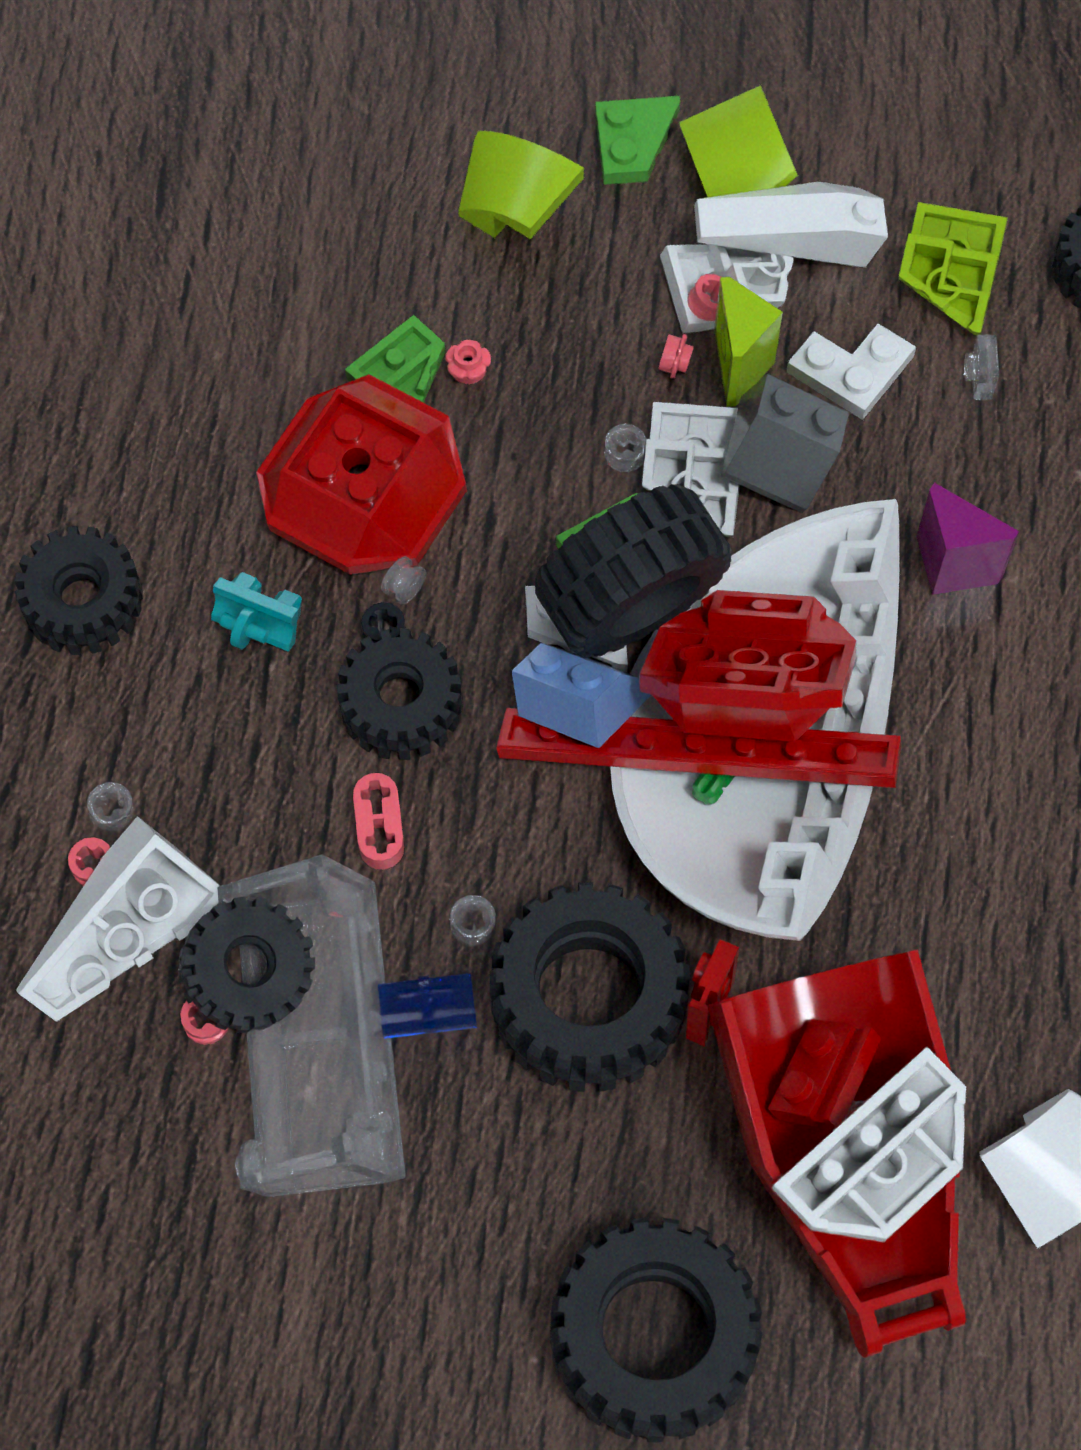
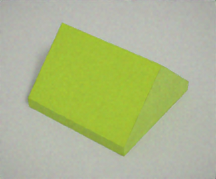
M720 277L714 331L726 406L735 407L740 402L741 396L753 387L774 365L783 312L731 277Z

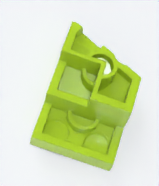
M761 85L679 122L708 198L785 187L798 176Z
M478 131L474 139L460 202L459 217L494 238L508 225L531 239L584 179V167L558 153L525 139L492 131Z
M918 202L912 232L908 233L899 280L972 334L981 336L1007 225V217Z

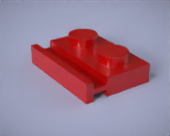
M719 939L712 955L706 952L702 954L692 981L696 983L691 993L692 999L688 1005L686 1039L705 1047L708 1041L709 1025L713 1026L708 1005L728 997L735 982L739 947Z
M810 1019L768 1110L780 1121L819 1128L822 1124L829 1126L832 1130L837 1129L843 1123L882 1038L872 1027L865 1026L862 1030L856 1029L852 1024Z

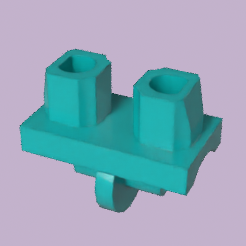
M243 572L238 574L232 581L220 577L213 586L215 604L211 620L219 623L221 627L232 631L231 645L242 650L253 639L263 644L266 642L289 652L296 641L297 621L301 613V596L288 590L279 591L274 599L261 594L262 584L258 579Z

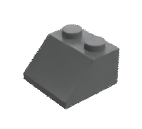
M767 374L741 396L721 476L803 513L808 509L840 452L849 412Z

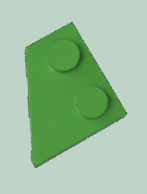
M679 96L595 102V117L604 185L648 181L655 166V158L662 151L667 140V133L671 123L679 114Z
M413 315L345 369L346 379L350 382L370 374L424 403L445 355V343Z

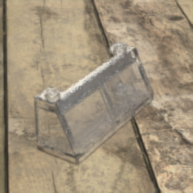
M322 854L217 887L218 903L224 901L226 904L236 897L246 896V900L253 901L256 897L268 899V905L275 907L280 903L288 908L285 914L292 920L298 917L304 925L300 929L304 937L310 935L313 947L309 949L310 958L315 957V969L310 974V979L313 981L309 991L304 994L303 1001L280 1022L278 1021L269 1028L260 1031L254 1029L247 1033L255 1140L245 1141L241 1145L239 1154L236 1157L235 1168L240 1180V1188L267 1197L388 1183L406 1178L375 882ZM251 944L239 945L242 984H254L264 977L267 970V959L258 947Z

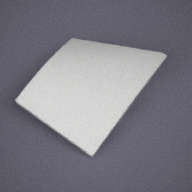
M711 244L666 245L660 257L682 333L700 332L714 329L715 321H705L698 318L688 306V293L701 276L715 274L721 277H731L778 308L785 302L788 288L787 275L792 269L794 258Z
M653 402L650 439H646L642 487L651 492L655 487L665 486L668 488L671 484H678L693 490L725 537L733 538L740 484L722 477L721 472L738 408Z
M1070 1089L1065 1090L1024 1114L1025 1126L979 1152L984 1164L1037 1248L1081 1222V1096Z

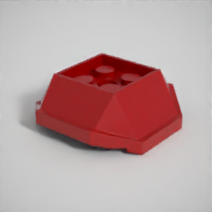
M370 374L307 398L256 472L269 530L348 574L373 572L394 566L398 568L418 566L467 492L449 416ZM363 464L369 466L364 472L359 474L348 472L356 465Z
M716 590L701 600L700 607L682 612L659 627L639 674L640 692L653 695L685 733L795 742L830 708H840L843 706L856 661V639L840 623L826 615V608L814 596Z

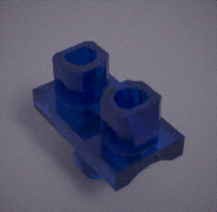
M471 973L429 978V975L418 976V980L377 984L383 1039L477 1028Z

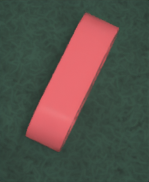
M371 773L358 780L353 792L358 846L361 858L368 866L374 869L385 870L395 866L404 854L399 795L395 782L389 776L382 773ZM372 790H381V794L384 797L382 798L383 814L373 815L372 803L368 800L371 797ZM376 828H384L386 840L390 843L387 845V852L382 854L377 853L375 846H371L376 842Z

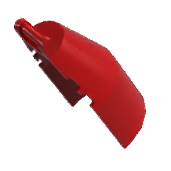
M918 949L811 974L709 1004V1013L750 1165L846 1310L853 1340L859 1354L866 1358L881 1353L885 1345L940 1327L949 1331L964 1326L966 1315L957 1284L959 1213H954L955 1178H960V1172L885 1242L810 1230L772 1189L775 1183L834 1131L829 1126L822 1124L819 1128L780 1121L768 1110L810 1019L852 1024L856 1029L862 1030L865 1026L872 1027L882 1038L844 1121L926 1047L951 1071ZM931 1292L934 1306L883 1323H877L874 1310Z

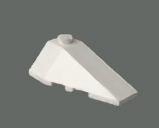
M813 182L697 199L694 204L698 243L866 267L888 237L883 199L856 187Z
M137 816L102 857L16 991L57 1022L109 988L110 981L134 965L141 967L153 959L152 953L175 938L179 941L185 938L197 921L217 905L227 894V891L173 844Z

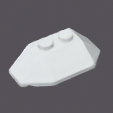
M926 1047L775 1183L772 1189L810 1230L885 1242L962 1170L966 1086Z

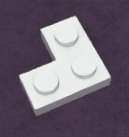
M877 324L856 351L850 354L814 331L788 362L786 373L863 420L912 360L916 346Z

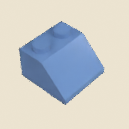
M540 643L512 670L518 716L597 748H600L651 696L650 694L640 692L639 677L544 643Z

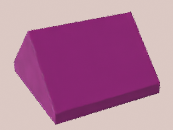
M935 482L929 489L916 535L932 595L998 584L1004 576L1019 531Z

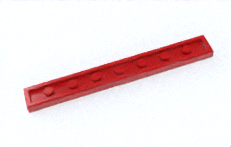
M506 708L496 749L499 758L896 788L902 745L901 736L813 729H808L795 742L685 733L671 719L629 717L600 748H597L518 716V710L515 708Z

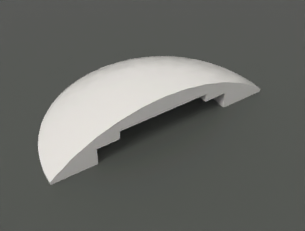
M896 499L863 502L838 507L802 518L774 530L732 555L728 571L723 573V578L720 582L709 589V593L702 599L716 590L814 596L826 608V615L840 623L856 639V661L843 706L840 708H830L809 729L884 734L893 680L898 625L899 514ZM697 600L688 610L700 607L701 600ZM657 629L640 653L630 673L631 675L640 678L639 674L656 637ZM653 695L630 716L673 720ZM610 766L612 791L616 808L628 840L643 864L663 887L687 906L709 919L731 928L769 938L800 941L808 933L825 909L844 873L856 844L873 786L735 776L727 787H722L724 792L717 802L712 805H706L692 795L693 783L700 773Z

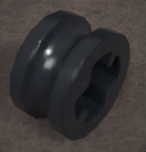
M381 602L373 604L366 609L362 616L361 625L364 639L370 636L373 643L380 641L378 621L388 620L391 638L400 637V628L406 629L403 612L391 603Z

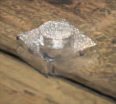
M977 335L973 353H966L964 378L965 381H972L973 399H992L999 378L996 335Z

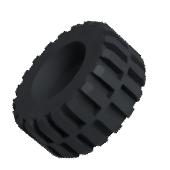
M671 484L668 488L659 486L653 488L651 492H641L634 495L630 500L622 504H616L609 508L608 512L597 519L593 518L583 525V529L576 534L570 535L562 542L563 545L558 550H554L546 558L547 563L539 568L535 578V594L571 651L590 658L592 655L598 657L605 655L608 651L615 652L631 642L635 643L645 638L647 634L654 630H659L661 625L690 609L692 604L697 600H701L709 593V589L720 582L723 578V573L727 572L730 567L731 546L693 490L678 484Z
M578 882V891L566 893L563 885L548 890V901L541 903L538 898L534 897L522 906L523 917L521 919L511 917L503 928V941L496 942L492 954V970L489 971L490 997L493 1020L499 1027V1037L506 1049H514L516 1052V1062L526 1071L531 1070L533 1067L540 1070V1080L553 1086L557 1083L558 1078L569 1081V1090L585 1092V1083H599L600 1092L616 1089V1080L624 1077L631 1084L644 1077V1070L647 1065L650 1064L656 1067L666 1057L669 1044H675L681 1031L690 983L689 965L684 963L686 950L679 936L672 937V923L663 912L657 913L655 916L650 914L651 902L639 894L635 895L632 901L624 898L623 887L609 884L607 892L593 891V882ZM585 949L599 950L617 957L632 970L637 978L638 996L634 1006L619 1019L597 1026L578 1025L560 1018L545 1005L540 993L541 976L553 961L567 953Z
M647 1217L632 1219L629 1228L619 1230L616 1225H613L601 1231L600 1240L593 1245L586 1242L576 1252L575 1261L571 1267H565L558 1281L556 1296L553 1297L550 1344L552 1345L554 1366L557 1375L561 1376L565 1383L566 1393L574 1404L579 1402L587 1411L586 1416L599 1426L602 1423L615 1429V1435L630 1439L632 1434L647 1437L646 1442H663L664 1437L676 1435L680 1440L695 1435L696 1430L706 1424L709 1427L723 1417L725 1411L731 1405H735L742 1395L754 1370L761 1348L763 1331H760V1319L762 1316L760 1300L753 1296L751 1290L753 1280L746 1267L741 1269L737 1267L734 1263L735 1253L724 1242L719 1247L708 1240L710 1232L696 1225L692 1232L678 1228L680 1220L663 1217L662 1225H648ZM645 1281L668 1283L688 1293L702 1309L707 1326L706 1345L698 1361L684 1374L667 1380L644 1379L627 1372L611 1357L603 1336L604 1316L612 1299L621 1290L630 1285Z

